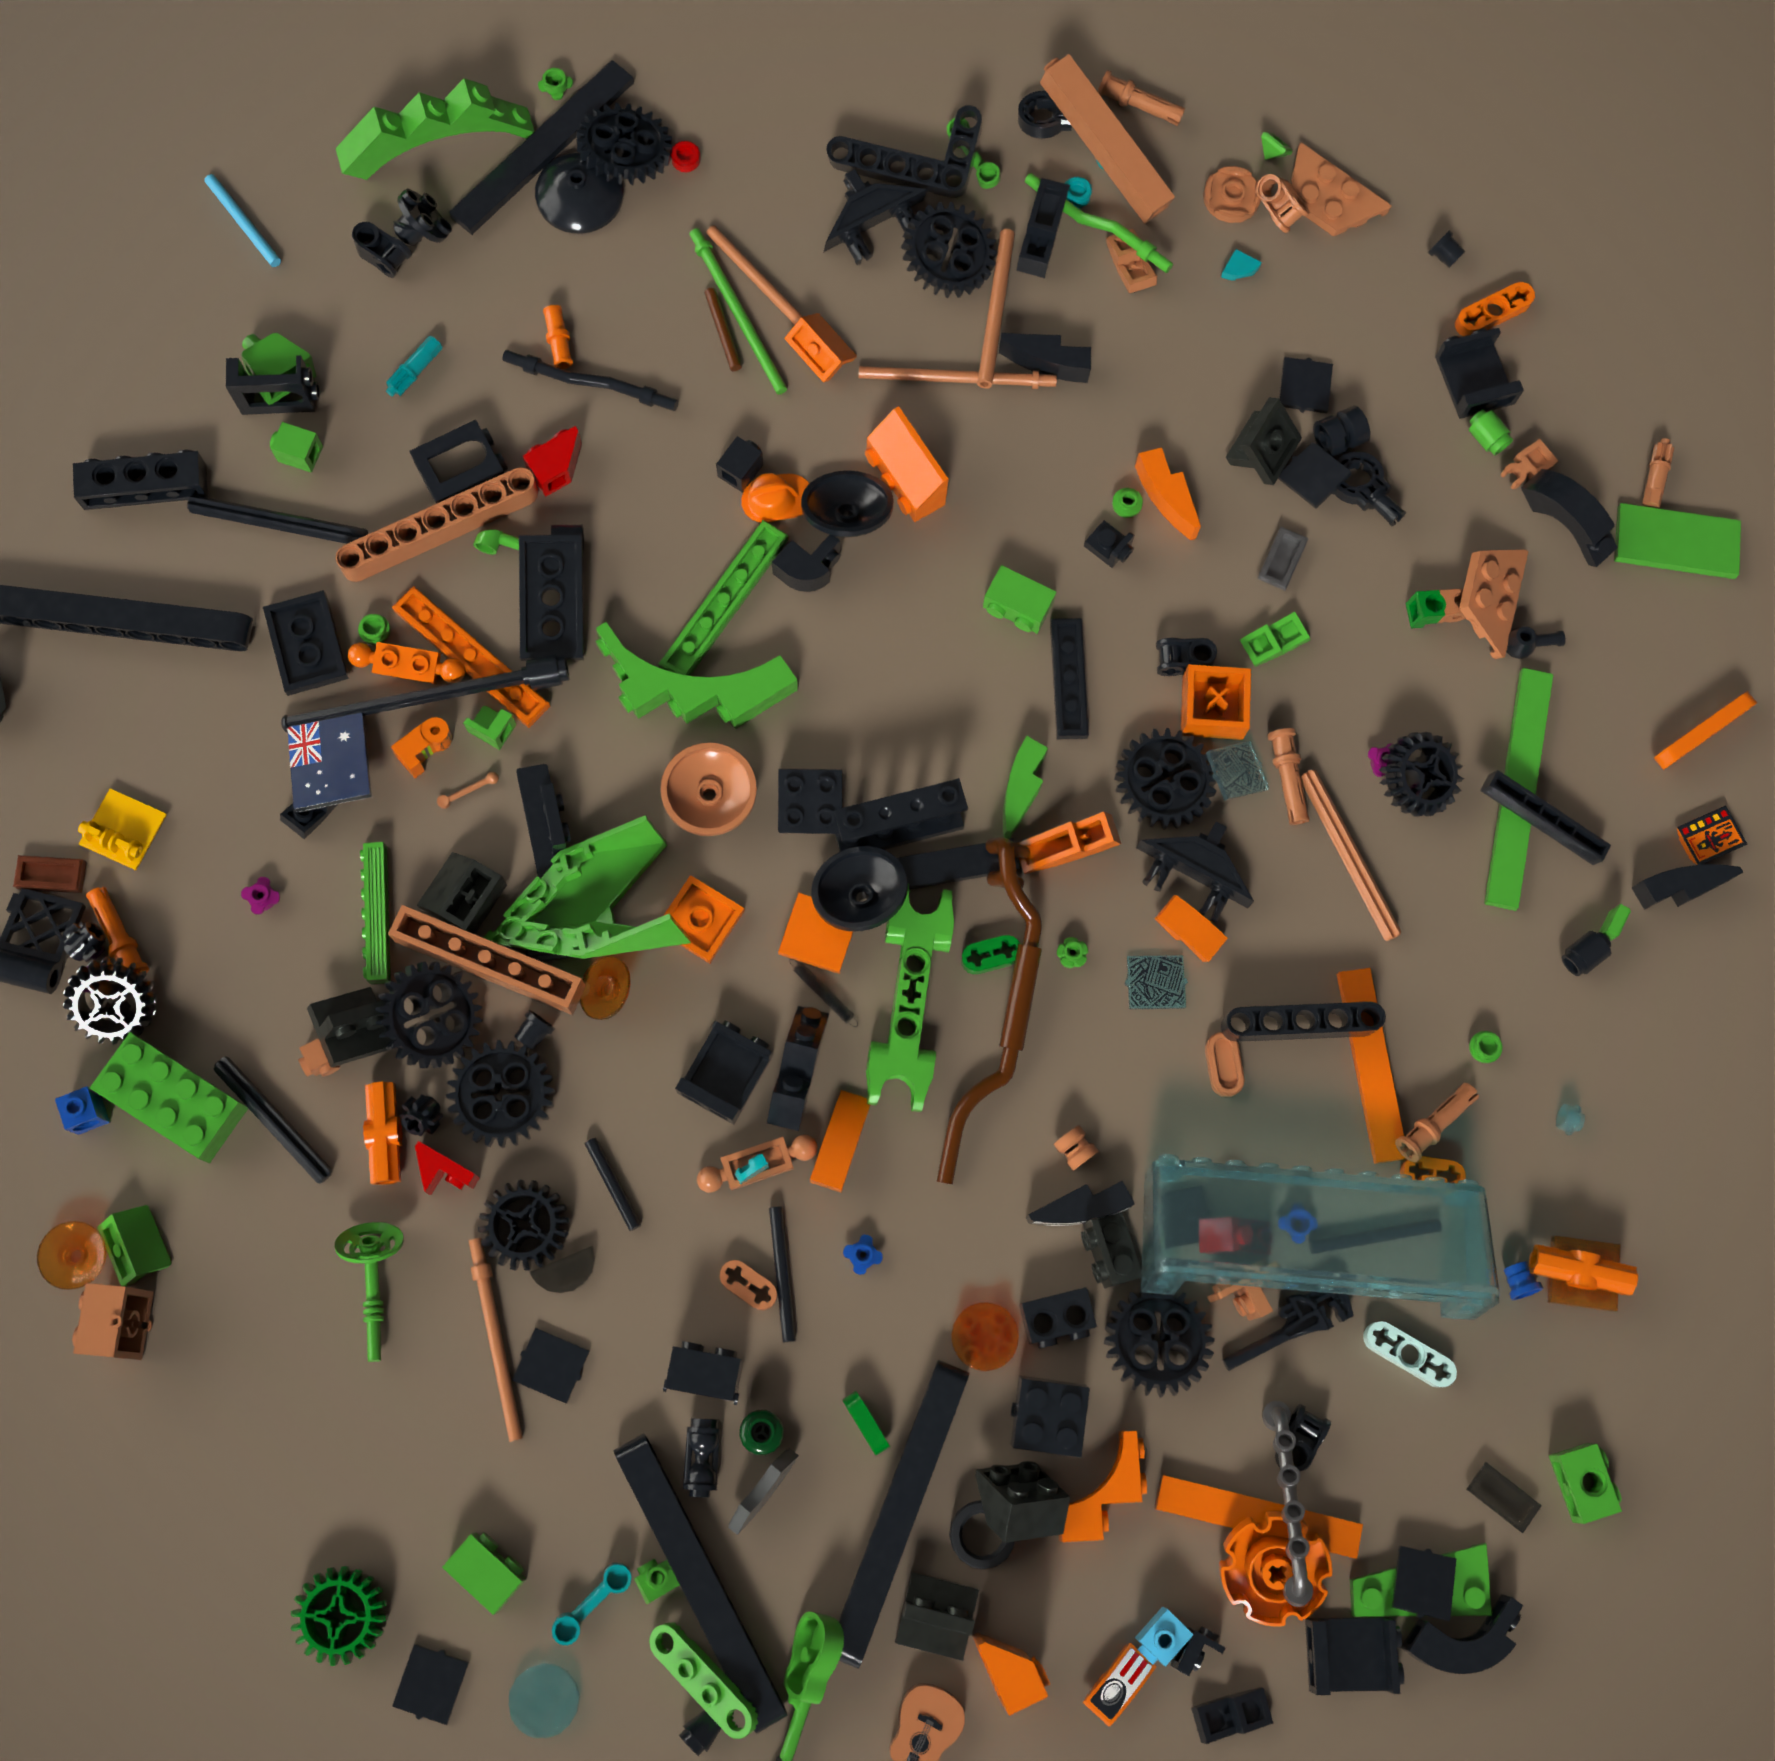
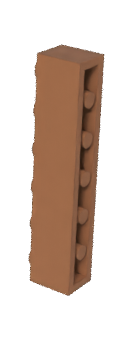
M401 905L388 933L395 943L571 1015L574 1014L586 987L582 978L404 905Z

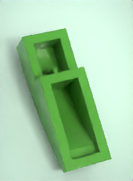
M1028 736L1024 739L1017 753L1005 793L1003 833L1004 838L1011 839L1041 790L1044 781L1035 776L1044 761L1048 748Z

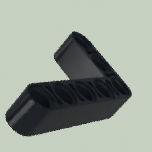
M972 105L963 106L957 111L944 161L844 136L832 138L828 142L826 152L830 164L837 170L850 172L855 169L860 176L906 187L928 189L927 192L958 198L966 192L982 131V116L980 111ZM967 117H972L977 121L976 125L972 128L963 127L961 122ZM964 146L970 152L966 157L959 158L954 155V150L957 147ZM838 148H846L848 154L843 159H836L833 156L834 151ZM868 154L874 155L877 158L876 162L871 166H865L861 163L863 157ZM896 161L905 164L904 170L900 173H893L890 170V166ZM922 169H931L934 172L933 176L928 180L920 179L918 173ZM950 176H959L962 179L961 184L957 187L948 186L946 181Z

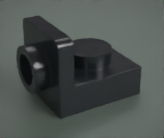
M1103 520L1085 541L1084 547L1113 568L1119 560L1123 563L1134 550V547L1131 545L1135 535L1129 532L1124 536Z
M1203 1626L1200 1627L1198 1632L1190 1627L1188 1628L1193 1636L1175 1655L1171 1663L1172 1667L1187 1676H1190L1192 1670L1196 1672L1201 1666L1205 1656V1652L1202 1651L1204 1644L1222 1654L1226 1648L1217 1643L1219 1635Z

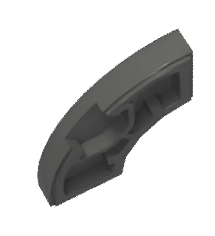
M790 1448L786 1449L769 1466L758 1484L738 1506L729 1522L728 1528L738 1535L749 1524L779 1487L799 1455Z

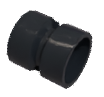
M1356 405L1337 412L1336 417L1333 415L1315 422L1313 425V433L1317 445L1332 457L1346 452L1348 447L1355 448L1368 442L1371 432L1367 418Z

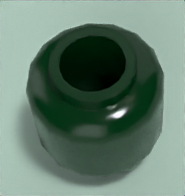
M756 1410L749 1413L743 1419L739 1437L742 1445L749 1452L756 1455H767L774 1452L781 1445L784 1438V1426L781 1419L775 1413L768 1410ZM762 1425L761 1431L756 1432V1429ZM765 1426H766V1427L768 1428V1430H769V1435H767V1434L764 1432V1431H765ZM762 1434L765 1439H760L757 1436Z

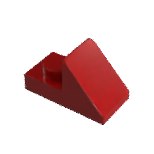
M418 1141L416 1143L415 1151L425 1193L431 1195L445 1173H447V1176L444 1180L462 1190L464 1185H467L474 1189L480 1179L479 1176L422 1142Z

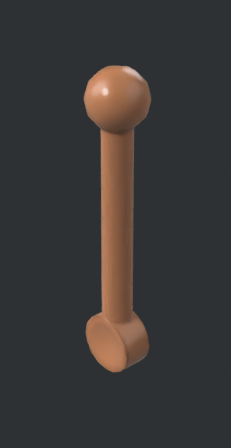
M489 772L486 778L452 795L439 796L437 798L438 806L446 809L452 801L489 783L496 784L499 779L498 774Z

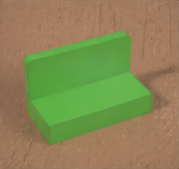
M143 1205L111 1214L97 1226L121 1286L133 1285L144 1275L168 1268L171 1265V1260L149 1206Z

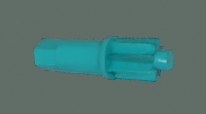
M428 336L406 362L401 364L386 381L388 386L386 392L391 397L395 394L401 396L443 349L441 343L434 337Z

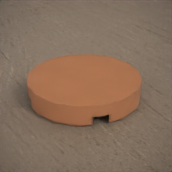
M1238 166L1220 168L1207 179L1203 192L1204 204L1210 214L1218 220L1228 223L1243 222L1251 218L1259 208L1261 202L1257 194L1259 180L1257 179L1256 181L1250 171Z

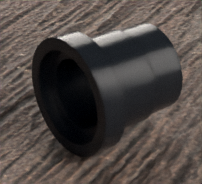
M1450 230L1428 252L1431 256L1435 255L1448 268L1465 252L1452 237L1453 233Z
M528 1010L525 1014L527 1018L519 1027L520 1029L514 1037L531 1050H534L547 1034L553 1033L555 1028L541 1016Z

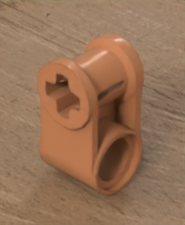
M1268 174L1259 180L1257 194L1270 212L1272 220L1281 231L1288 233L1291 225L1302 216L1306 217L1310 214L1307 205L1286 179ZM1278 184L1277 193L1271 196L1272 187Z

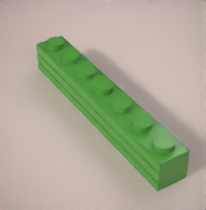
M384 842L363 843V850H360L361 862H364V869H361V880L364 881V888L361 889V898L365 903V908H362L361 911L362 919L365 920V927L362 928L363 940L365 939L366 947L362 949L363 959H366V967H363V977L369 984H384L391 981L390 936L388 935L387 846Z

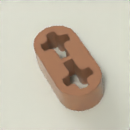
M731 1260L722 1266L720 1281L727 1290L759 1311L768 1310L775 1304L777 1291L769 1280L738 1260ZM737 1267H740L742 1269L741 1276L748 1281L746 1286L737 1281L732 1285L728 1284L729 1276L726 1274L729 1268L736 1270ZM753 1284L761 1290L767 1286L769 1288L768 1295L771 1297V1300L768 1303L762 1301L760 1304H757L755 1302L756 1295L749 1290L750 1286Z

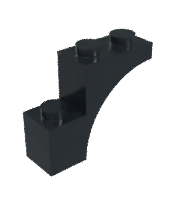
M797 1007L785 1042L780 1072L772 1094L767 1119L768 1124L799 1131L829 1013L819 1011L813 1007Z

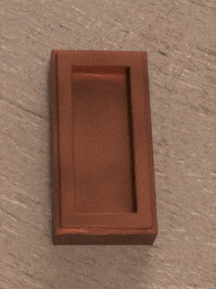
M18 855L13 887L16 889L82 893L86 861L83 859Z

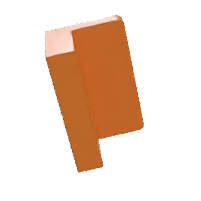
M819 313L801 317L784 338L823 383L829 381L843 364L852 362L857 357Z

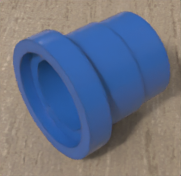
M1527 1261L1514 1264L1503 1270L1511 1289L1509 1293L1511 1300L1522 1299L1544 1289L1541 1282H1537L1534 1274L1530 1273Z

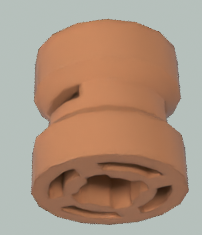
M1080 1125L1053 1144L1058 1152L1064 1153L1068 1158L1067 1164L1072 1171L1099 1152L1093 1143H1089L1086 1140L1085 1132ZM1076 1144L1079 1145V1146H1077L1075 1149H1072V1147L1075 1146Z

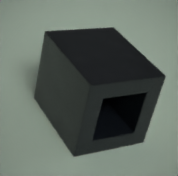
M737 436L716 463L717 476L743 493L762 468L763 454L756 443L751 440L744 441Z

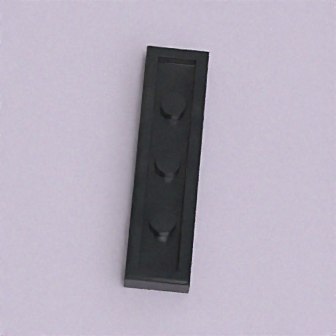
M1082 618L1051 619L1050 635L1056 740L1088 739Z

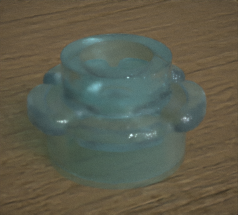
M1564 1104L1557 1114L1556 1127L1563 1130L1566 1135H1572L1574 1131L1579 1132L1585 1122V1115L1581 1113V1107L1577 1104L1575 1106Z

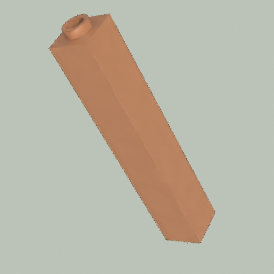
M1070 54L1061 60L1058 57L1051 60L1044 67L1045 73L1040 84L1143 223L1146 224L1168 208L1175 198L1174 194Z

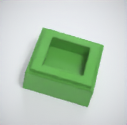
M1619 904L1610 910L1599 932L1603 933L1610 941L1618 937L1631 912L1630 908Z

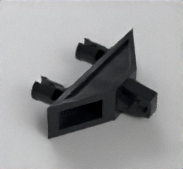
M855 169L846 173L843 182L848 189V192L845 193L847 202L825 243L823 252L841 243H845L856 265L861 264L862 256L868 261L873 254L868 249L860 233L891 217L897 218L905 232L911 218L915 219V214L911 207L924 201L928 189L879 183L871 185L869 181L863 183Z
M1217 821L1208 836L1200 833L1199 836L1140 840L1136 849L1155 859L1142 881L1144 885L1147 886L1155 875H1158L1154 890L1160 892L1170 871L1175 869L1209 887L1211 892L1199 913L1204 916L1210 907L1214 905L1215 907L1210 919L1212 922L1219 920V916L1228 899L1246 908H1249L1254 902L1227 852L1224 850L1226 846L1220 843L1227 827Z

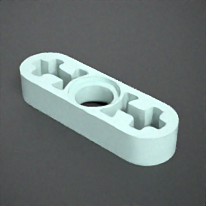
M1379 1321L1369 1324L1364 1330V1343L1371 1351L1433 1387H1447L1455 1381L1457 1376L1456 1366L1449 1358L1393 1325ZM1384 1329V1337L1392 1342L1397 1341V1337L1401 1339L1395 1345L1393 1355L1389 1353L1393 1348L1387 1343L1375 1344L1377 1338L1372 1335L1373 1331ZM1407 1344L1414 1346L1418 1351V1359L1414 1364H1407L1401 1357L1402 1348ZM1425 1362L1431 1364L1432 1366H1440L1441 1364H1443V1371L1447 1374L1446 1378H1438L1436 1380L1435 1371L1428 1367H1423L1421 1372L1419 1371V1368L1422 1367Z

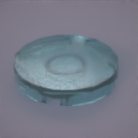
M541 1663L529 1667L516 1678L510 1689L509 1712L511 1720L521 1732L532 1738H547L560 1734L571 1724L578 1711L580 1696L575 1680L567 1670L556 1664Z

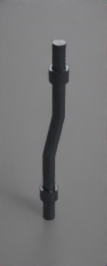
M505 350L502 360L504 362L522 367L524 372L533 375L539 373L568 384L610 389L637 398L640 403L651 407L657 405L674 412L678 407L679 401L677 399L659 394L657 389L648 386L642 388L613 377L570 372L544 363L541 358L530 354L524 356L509 350Z

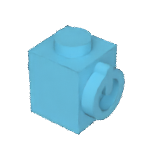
M1162 1606L1135 1638L1142 1644L1138 1651L1152 1665L1158 1660L1166 1667L1193 1634L1167 1608Z

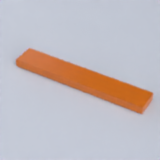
M413 586L392 606L393 611L448 659L453 658L461 661L465 667V674L472 680L513 672L416 587ZM520 684L486 691L528 728L550 707L549 702L536 691H533L529 685Z
M1371 968L1341 971L1336 974L1342 1003H1377ZM1362 1012V1022L1367 1026H1373V1017L1366 1012ZM1379 1028L1369 1036L1349 1037L1374 1164L1406 1160L1395 1144L1400 1136H1404L1383 1028Z
M1161 1475L1154 1509L1234 1528L1248 1517H1252L1255 1522H1262L1267 1511L1282 1512L1285 1505ZM1305 1510L1303 1520H1305L1308 1526L1306 1534L1317 1532L1325 1543L1328 1552L1357 1559L1363 1524Z

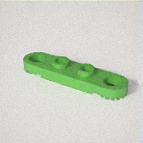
M668 1622L654 1628L649 1640L654 1656L728 1736L734 1739H741L751 1734L758 1724V1713L755 1712L757 1709L752 1706L753 1703L748 1702L744 1698L739 1688L694 1640H690L679 1625ZM665 1632L673 1639L672 1651H667V1648H664L665 1645H662L663 1640L661 1639ZM735 1709L741 1711L745 1717L743 1729L742 1727L738 1728V1725H735L736 1722H733L734 1717L732 1715H734L733 1711Z

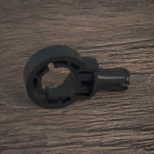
M1036 91L1028 94L1021 100L1018 106L1019 127L1025 134L1031 137L1044 139L1056 136L1061 131H1071V124L1046 91ZM1035 106H1037V109H1048L1053 113L1052 117L1048 120H1037L1036 124L1034 123V117L1030 114L1035 111Z
M1350 452L1337 460L1349 470L1359 469L1360 463L1364 464L1363 470L1369 474L1371 479L1368 483L1357 487L1349 486L1346 482L1342 483L1337 488V493L1335 494L1340 500L1349 504H1357L1363 511L1375 509L1390 526L1396 525L1395 520L1397 522L1402 520L1406 512L1387 495L1390 492L1391 485L1384 479V470L1378 459L1365 452Z

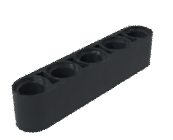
M1375 1002L1238 1007L1231 1010L1221 1022V1030L1228 1040L1234 1042L1365 1037L1373 1034L1384 1025L1386 1014L1381 1005ZM1362 1012H1366L1373 1017V1026H1367L1362 1022ZM1329 1014H1336L1340 1017L1342 1021L1340 1028L1330 1024ZM1297 1015L1307 1017L1310 1023L1309 1029L1299 1027L1296 1022ZM1265 1016H1270L1277 1021V1030H1270L1264 1025L1263 1020ZM1236 1017L1243 1020L1246 1026L1245 1031H1236L1231 1025V1018Z

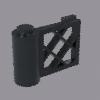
M21 888L19 894L13 893L6 909L11 914L0 937V982L47 994L54 993L60 983L62 964L67 954L64 950V941L67 937L64 934L62 936L61 932L66 931L73 923H80L86 908L84 903ZM28 899L39 901L44 909L26 918L23 912ZM63 908L72 909L73 913L70 920L57 926L52 914ZM48 916L53 928L35 936L30 925ZM26 927L31 939L20 945L11 944L10 940L13 933ZM57 935L60 944L56 954L43 952L39 943Z

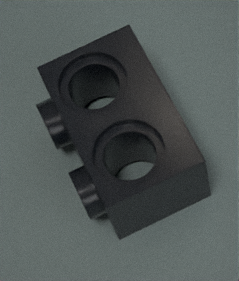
M1087 1287L1032 1300L1019 1305L1029 1345L1037 1343L1038 1349L1057 1345V1338L1070 1335L1071 1341L1089 1337V1329L1097 1327ZM1070 1306H1077L1083 1312V1320L1079 1325L1071 1324L1067 1320L1066 1311ZM1037 1314H1044L1049 1317L1051 1327L1047 1333H1041L1035 1329L1033 1322Z

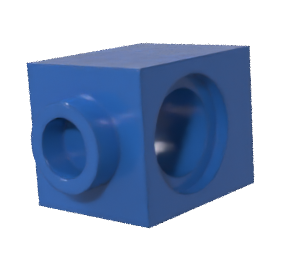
M88 1086L55 1098L64 1129L80 1135L110 1123L102 1096Z

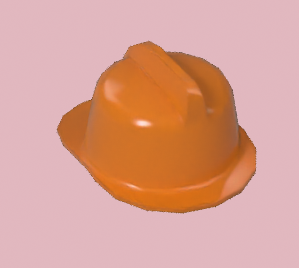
M762 474L745 488L741 497L742 508L750 519L760 523L762 520L773 522L803 515L801 497L805 488L810 483L796 474Z

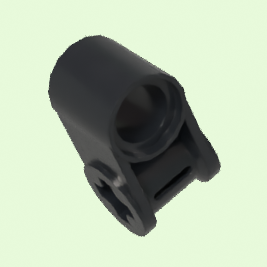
M361 222L352 230V238L358 255L390 278H394L397 274L396 269L405 259H410L412 256L411 250L402 241L390 236L373 223ZM368 239L373 240L370 243H363L365 240Z
M1164 638L1156 642V649L1159 650L1160 657L1157 673L1161 676L1184 675L1188 664L1213 666L1217 656L1216 645L1207 638ZM1197 652H1203L1209 657V659L1201 661L1198 660L1194 656V654Z
M1302 1404L1295 1408L1288 1423L1289 1431L1296 1438L1295 1448L1298 1449L1301 1455L1299 1464L1295 1466L1299 1471L1308 1469L1312 1464L1317 1450L1324 1441L1331 1426L1330 1420L1327 1418L1322 1420L1305 1410L1306 1407ZM1275 1453L1276 1462L1280 1467L1278 1453Z

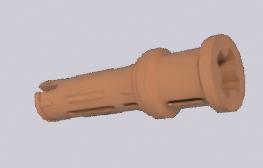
M1109 70L1106 71L1098 89L1101 97L1105 95L1114 99L1122 107H1127V105L1136 107L1175 126L1179 125L1185 111L1184 107L1137 88L1132 80L1126 82L1113 76Z
M1294 728L1275 730L1267 735L1268 740L1272 741L1275 755V758L1272 760L1273 765L1276 769H1279L1289 825H1299L1310 821L1298 765L1301 761V755L1296 752L1294 742L1296 731Z
M1463 1083L1429 1117L1417 1120L1414 1123V1128L1406 1136H1400L1395 1142L1401 1155L1411 1162H1418L1422 1158L1423 1151L1430 1145H1436L1440 1141L1441 1133L1479 1099V1094H1476L1477 1090L1472 1085Z

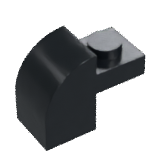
M829 535L811 555L791 540L772 561L773 575L797 591L811 592L823 588L830 582L829 569L841 557L840 540L835 536Z

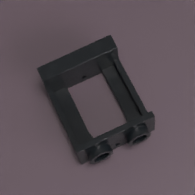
M301 355L296 356V374L248 376L239 358H226L225 387L242 415L315 412V400L320 399L319 384L313 381L312 370L306 366ZM293 392L303 397L298 401L274 402L270 406L266 402L254 403V393Z
M476 419L409 451L436 504L502 475L508 469L501 453L494 454L491 448L494 445V441L488 429L484 428L481 430ZM468 441H477L482 444L486 452V457L482 463L442 483L439 482L428 461L429 459Z

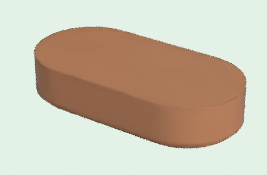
M1218 1032L1208 1039L1205 1045V1054L1213 1091L1221 1097L1229 1098L1237 1095L1242 1090L1245 1079L1238 1042L1230 1041L1222 1032Z

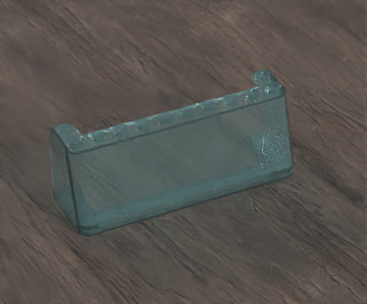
M1170 1154L1160 1155L1159 1160L1153 1161L1145 1174L1141 1292L1175 1295L1185 1281L1442 1302L1440 1304L1441 1318L1475 1320L1500 1303L1486 1189L1479 1186L1478 1181L1461 1180L1458 1183H1446L1445 1179L1441 1177L1425 1178V1181L1412 1180V1176L1406 1174L1392 1175L1391 1178L1379 1177L1378 1173L1371 1171L1352 1175L1345 1174V1170L1327 1169L1325 1172L1312 1171V1168L1308 1166H1294L1292 1169H1281L1279 1165L1274 1163H1261L1257 1167L1246 1166V1163L1240 1160H1229L1225 1164L1212 1163V1159L1197 1157L1193 1158L1192 1161L1179 1160L1178 1156Z

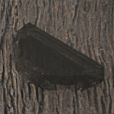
M593 1246L529 1273L536 1284L549 1292L562 1294L575 1291L586 1283L593 1272L595 1263Z

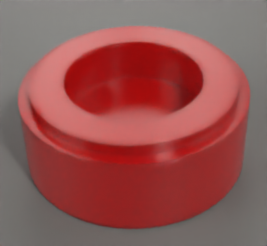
M690 141L676 143L672 147L671 153L673 166L681 172L695 170L701 161L698 146Z

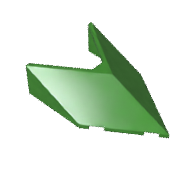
M646 815L559 851L551 859L553 865L541 878L537 876L503 914L505 919L494 932L489 930L483 937L503 946L581 959L691 943L690 937L670 913L638 927L615 923L612 910L614 906L667 846L666 840Z

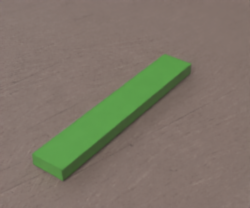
M762 520L659 662V668L682 675H692L772 564V561L789 540V535Z

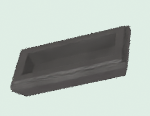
M1280 527L1257 579L1286 591L1309 538Z

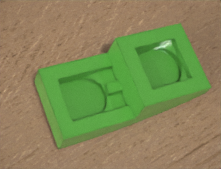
M1293 612L1270 626L1266 624L1241 638L1240 642L1256 667L1310 641V636L1296 612Z

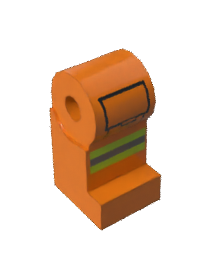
M432 717L391 746V749L414 778H417L425 771L421 764L435 752L444 751L451 745L452 733L446 721L442 718Z

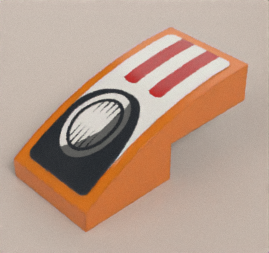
M1128 1643L1121 1650L1107 1672L1099 1677L1083 1700V1703L1105 1724L1111 1726L1137 1695L1157 1666L1155 1664L1152 1665L1132 1643Z

